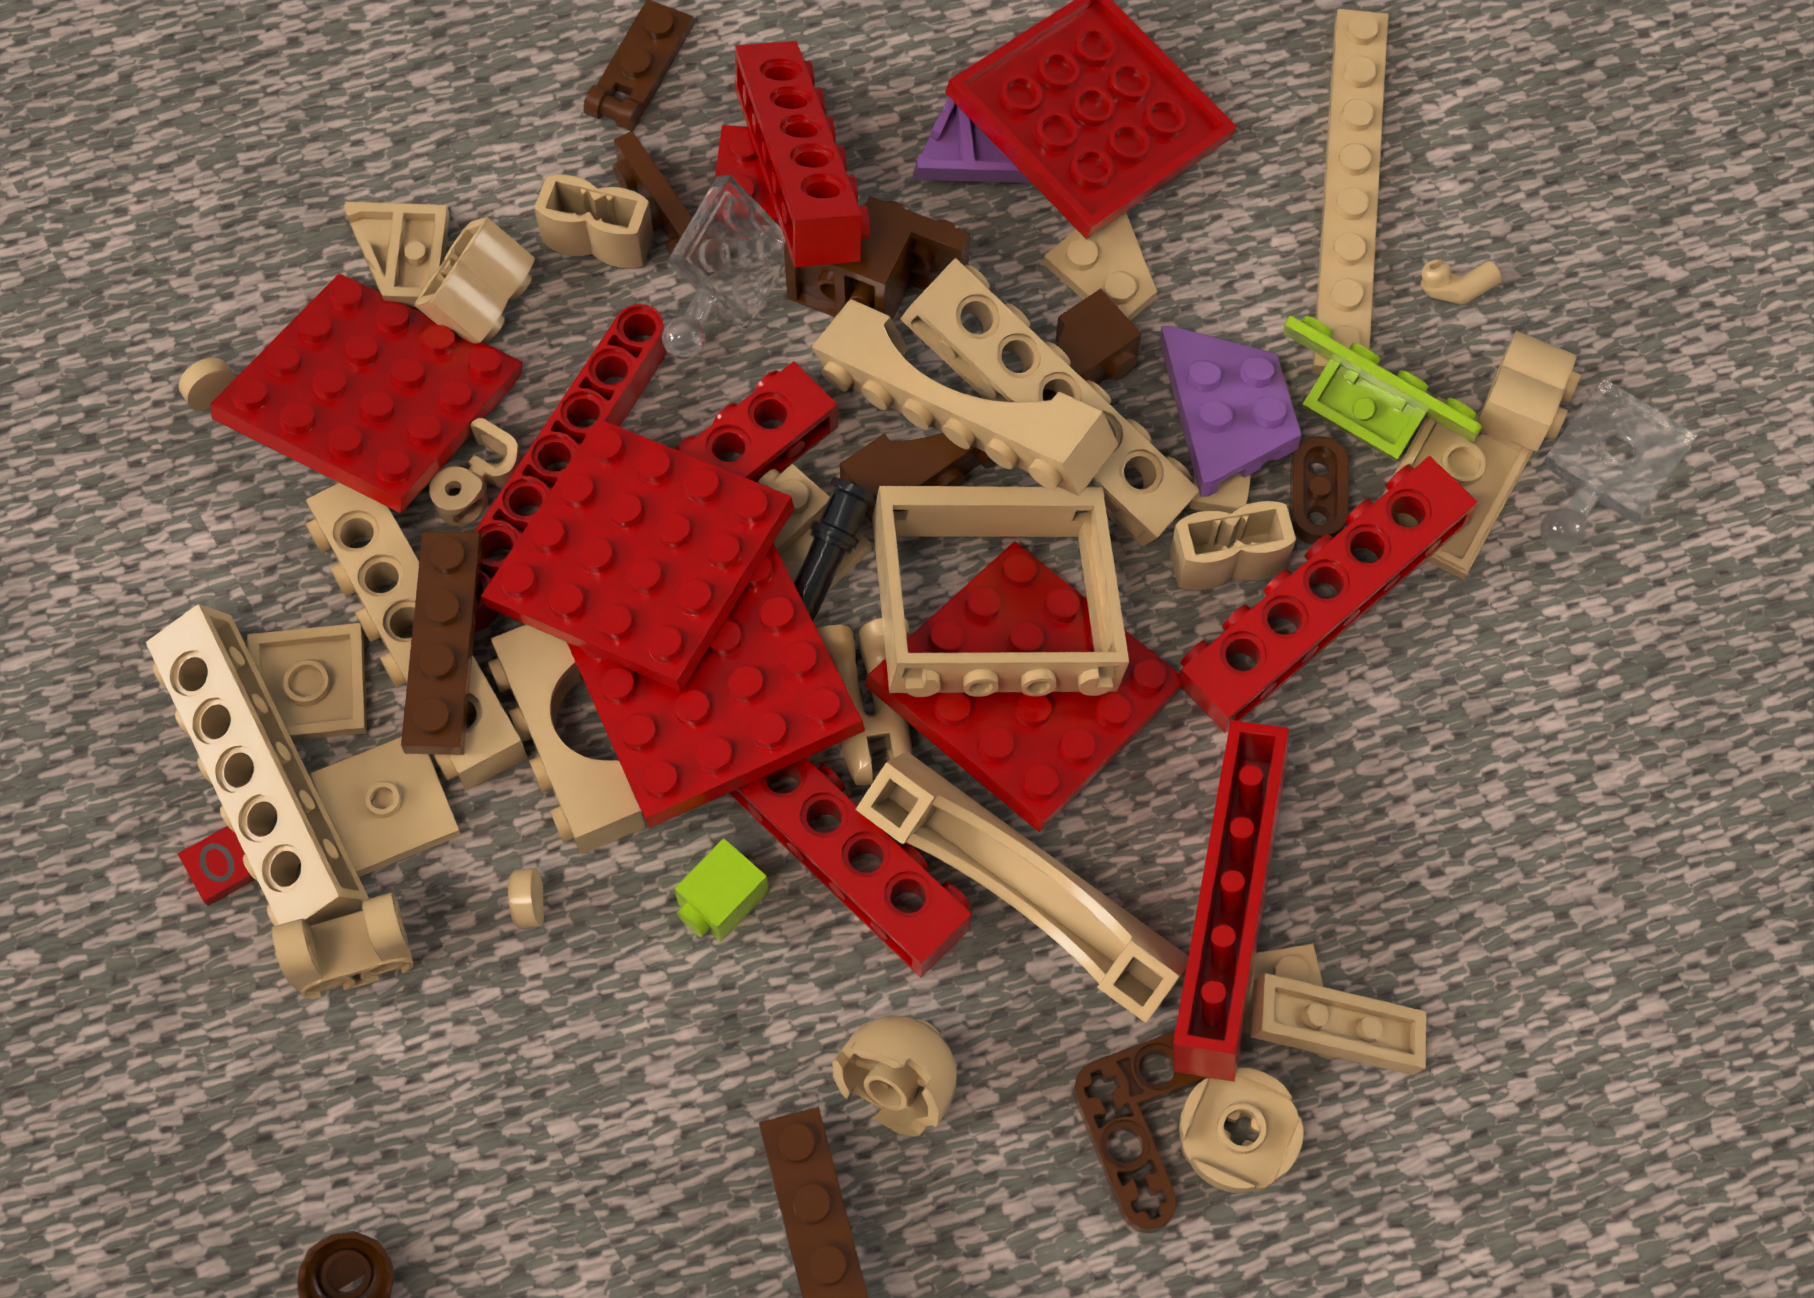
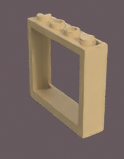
M879 486L872 520L889 693H908L914 697H927L936 693H966L970 696L982 697L995 692H1023L1029 696H1043L1051 692H1081L1085 695L1096 696L1118 690L1129 664L1103 487H1086L1080 496H1077L1060 487L1050 490L1045 487ZM896 537H1078L1094 652L908 653Z

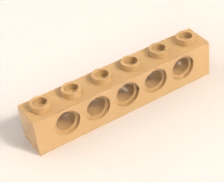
M955 258L909 306L900 320L984 399L1002 402L1044 401L1042 396L1043 390L1049 389L1056 393L1061 392L1103 411L1119 445L1086 487H1103L1107 516L1140 545L1145 546L1157 539L1200 491L1190 481L1192 478L1189 471L1176 459L1165 457L1150 443L1151 437L1143 426L1132 419H1125L1110 405L1111 399L1103 388L1093 381H1085L1070 367V359L1062 349L1051 342L1045 343L1029 328L1030 322L1021 310L1012 304H1004L989 290L990 285L981 272L970 265L964 266ZM970 313L975 315L982 323L983 333L973 334L967 331L962 325L961 314ZM1003 351H1010L1019 356L1023 363V373H1015L1005 367L1002 361ZM1125 465L1133 466L1140 471L1143 477L1142 489L1134 488L1126 481L1124 476Z
M337 483L306 499L314 520L305 525L320 553L331 549L339 563L330 567V570L345 597L354 593L357 594L364 608L354 613L370 642L381 637L389 653L380 657V660L394 686L397 688L404 683L407 684L412 637L400 638L399 634L404 628L413 625L419 560L387 506L341 483ZM358 538H372L364 547L350 548V545ZM384 581H397L396 586L388 592H374L375 588ZM473 655L467 715L474 716L476 719L466 729L464 754H433L447 781L458 776L466 791L528 758L519 735Z
M197 604L146 641V644L155 661L153 664L154 674L159 682L168 689L177 708L175 711L176 721L181 729L190 736L199 755L197 759L198 767L203 776L213 784L221 801V816L226 825L236 833L245 852L243 856L244 865L249 874L259 882L269 903L267 905V913L271 922L276 926L303 918L311 926L357 912L362 908V901L369 899L232 616ZM253 767H254L253 776H252V778H251V780H250V774H251V771H252V769H253ZM277 815V823L273 829V822ZM301 863V873L299 878L297 879L296 873L298 866Z

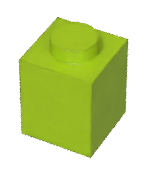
M725 838L674 888L678 904L681 906L677 911V915L682 922L699 937H703L709 931L720 942L769 893L767 876Z

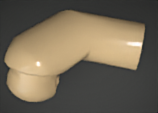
M1442 260L1430 261L1421 270V287L1430 298L1458 305L1471 302L1499 285L1502 281L1499 269L1491 261L1482 263L1464 275L1451 273L1450 265L1447 263L1443 264Z

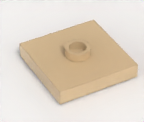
M402 737L310 773L315 789L358 877L461 836L430 755L405 754L401 747Z

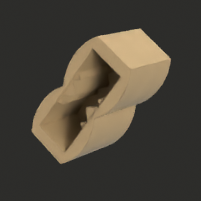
M571 175L546 176L534 207L541 239L546 246L566 255L585 256L593 254L600 261L614 267H643L654 238L650 206L646 198L625 188L604 187L597 189L590 182Z
M488 217L471 221L456 238L447 252L443 263L422 289L414 306L437 325L450 328L454 335L473 344L480 343L481 341L484 343L488 342L499 332L504 324L505 318L501 314L508 299H517L529 286L532 280L529 271L535 258Z
M1515 331L1477 420L1482 425L1481 429L1537 452L1545 437L1555 440L1568 412L1567 409L1559 407V404L1562 402L1568 405L1581 377V374L1572 371L1577 355Z
M1254 502L1238 508L1232 514L1223 511H1201L1188 515L1176 523L1169 551L1177 585L1187 590H1207L1226 583L1232 577L1245 581L1271 578L1287 568L1296 538L1287 505L1280 502Z

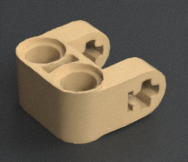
M392 892L363 900V911L311 926L301 918L272 927L274 947L283 975L290 985L302 994V997L317 999L321 997L320 992L341 985H343L344 990L379 981V974L400 968L403 974L413 968V960L399 903Z

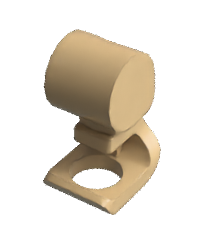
M478 418L470 424L477 444L486 446L504 457V459L500 463L494 464L473 455L468 462L470 466L468 470L459 466L447 467L440 470L429 484V495L438 516L445 523L453 526H464L476 520L489 502L486 493L488 483L498 488L504 487L523 459L516 440L509 433L483 418Z

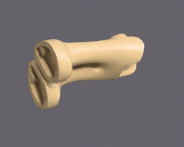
M882 618L874 619L864 624L858 632L860 653L867 675L886 658ZM905 619L906 637L908 638L911 635L908 620ZM844 625L819 627L817 631L863 720L865 728L864 732L841 742L848 770L856 785H872V757L869 752L868 741L885 738L888 761L905 752H909L912 755V742L908 722L872 692L875 714L873 716L866 714L860 694L855 641L852 629Z

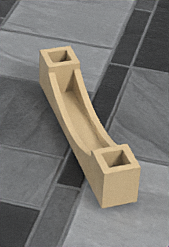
M852 299L847 302L811 347L823 366L821 370L823 377L835 388L841 391H847L851 388L861 393L872 405L881 410H887L888 407L902 412L911 423L921 429L926 430L929 426L938 429L949 440L963 449H969L971 446L986 452L995 463L1005 469H1012L1013 466L1029 472L1035 481L1050 490L1060 487L1080 496L1119 445L1103 411L1061 392H1058L1052 400L1002 402L963 394L930 379L903 357L908 347L891 317Z
M905 752L885 763L855 809L901 844H911L942 860L1010 904L1073 956L1099 983L1098 989L1145 1023L1158 1010L1186 971L1188 955L909 752Z

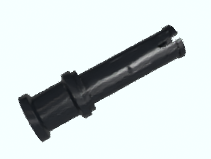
M833 477L829 484L833 491L820 520L813 521L810 526V530H812L810 536L814 539L794 581V585L813 622L822 606L845 552L851 554L852 549L856 550L859 541L855 536L868 507L875 506L877 499L875 494L837 477Z

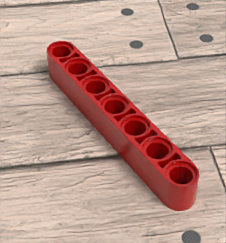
M633 304L624 308L617 315L474 531L475 533H480L483 541L478 595H482L506 559L491 561L487 558L497 550L506 549L511 551L535 515L534 513L529 516H521L517 512L529 505L540 507L565 470L564 468L560 471L552 472L546 470L547 467L555 462L569 463L594 426L593 424L589 427L580 428L575 425L584 419L596 421L601 419L620 427L661 365L667 353V343L663 319L660 313L652 306ZM639 335L651 336L650 339L644 342L631 341ZM611 377L624 378L617 384L609 385L603 383ZM482 597L477 602L475 632L487 628L499 614V612L487 608Z

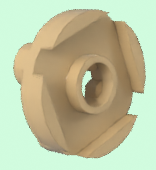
M1237 1068L1235 1082L1206 1078L1192 1090L1180 1115L1179 1135L1184 1158L1190 1163L1199 1177L1223 1191L1246 1193L1265 1190L1285 1176L1296 1161L1301 1150L1304 1129L1301 1116L1300 1118L1298 1117L1297 1109L1291 1101L1292 1096L1277 1079L1265 1072L1252 1068ZM1240 1115L1251 1119L1249 1129L1257 1134L1256 1141L1245 1140L1241 1145L1231 1142V1133L1224 1129L1225 1120L1235 1123Z

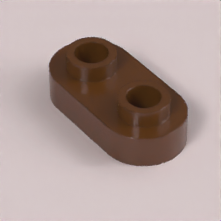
M1315 436L1301 442L1298 450L1294 452L1290 467L1289 516L1295 535L1309 544H1314L1327 533L1334 538L1344 529L1345 520L1348 517V456L1345 449L1337 441L1328 437ZM1313 463L1322 464L1326 467L1328 473L1322 476L1315 475L1309 470L1308 466ZM1314 512L1321 513L1326 517L1327 523L1315 525L1310 522L1308 515Z

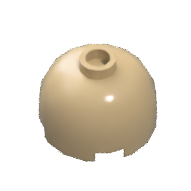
M887 1015L864 1023L851 1036L833 1061V1078L845 1099L853 1091L855 1094L881 1108L873 1117L874 1120L898 1134L916 1137L922 1134L925 1127L932 1125L936 1127L950 1107L956 1093L957 1064L947 1043L933 1025L910 1017Z

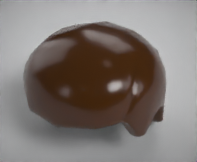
M357 1231L330 1233L308 1249L297 1276L299 1298H359L360 1296L367 1295L366 1298H390L394 1281L392 1260L387 1255L386 1249L374 1238ZM364 1275L362 1283L356 1289L347 1292L339 1291Z

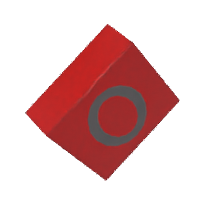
M228 826L178 853L207 907L255 880L244 865L243 856L245 852L238 837Z

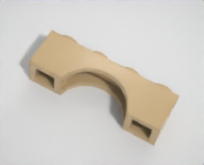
M523 625L491 638L497 658L487 663L500 694L511 690L518 707L509 710L508 713L521 741L524 742L532 739L538 757L530 759L529 763L541 792L552 788L560 806L550 810L562 842L574 839L581 855L645 828L640 807L619 760H596L584 757L566 746L556 733V718L559 708L567 694L581 681L578 667L567 642L529 625Z

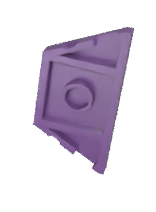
M948 96L944 108L933 126L924 150L916 162L913 179L1031 183Z
M1170 325L1161 326L1160 341L1163 357L1201 497L1216 493L1219 482L1237 473L1245 478L1260 470L1267 461L1279 460L1298 450L1302 434L1276 353Z

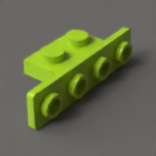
M1289 315L1284 323V334L1329 360L1303 402L1302 408L1395 462L1401 457L1425 416L1474 443L1481 431L1482 425L1474 421L1477 413L1470 407L1453 398H1448L1443 403L1426 393L1429 386L1424 381L1403 370H1400L1396 376L1378 366L1381 360L1380 357L1362 345L1352 343L1347 348L1330 338L1333 331L1322 322L1307 315L1304 316L1302 321Z

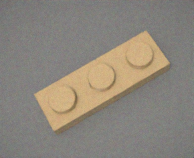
M1264 973L1254 980L1251 1038L1415 1075L1426 1069L1427 1012Z

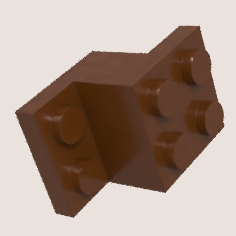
M869 196L865 205L869 214L870 234L869 238L861 239L860 262L794 268L785 242L783 247L787 299L836 317L847 302L852 299L890 316L893 321L910 285L925 290L955 258L964 266L969 265L970 233L961 230L950 221L942 219L933 220L912 212L902 203L896 201L885 202Z

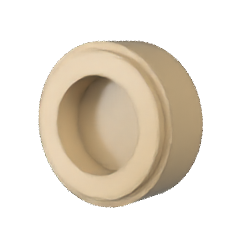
M220 358L202 359L192 364L183 373L179 381V391L193 410L205 411L210 408V403L236 376L224 360Z
M537 868L514 870L509 877V908L512 920L519 929L541 927L544 923L543 883Z

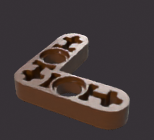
M1175 1031L1089 1063L1077 1075L1073 1090L1075 1103L1121 1216L1132 1229L1146 1234L1158 1232L1168 1225L1175 1213L1177 1201L1175 1191L1140 1106L1196 1086L1208 1078L1174 1072L1173 1078L1163 1085L1150 1084L1143 1078L1139 1066L1143 1058L1148 1055H1163L1171 1062L1174 1070L1173 1040ZM1100 1075L1104 1083L1115 1082L1117 1088L1112 1091L1110 1096V1102L1115 1114L1119 1113L1123 1108H1127L1131 1117L1114 1118L1102 1128H1098L1095 1119H1105L1106 1111L1099 1097L1088 1098L1085 1094L1091 1088L1092 1076ZM1118 1131L1131 1132L1140 1141L1141 1155L1130 1163L1116 1161L1108 1152V1138ZM1147 1164L1151 1165L1154 1174H1144L1143 1176L1147 1192L1151 1196L1161 1194L1164 1199V1203L1157 1209L1158 1218L1152 1220L1149 1219L1145 1211L1135 1213L1131 1205L1137 1202L1139 1198V1192L1134 1180H1130L1123 1186L1118 1176L1133 1175Z

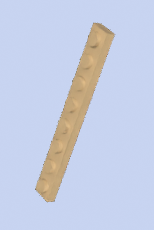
M1337 9L1334 27L1316 320L1328 326L1333 331L1330 338L1349 348L1352 343H1357L1370 350L1388 14ZM1314 351L1312 373L1321 374L1329 360Z

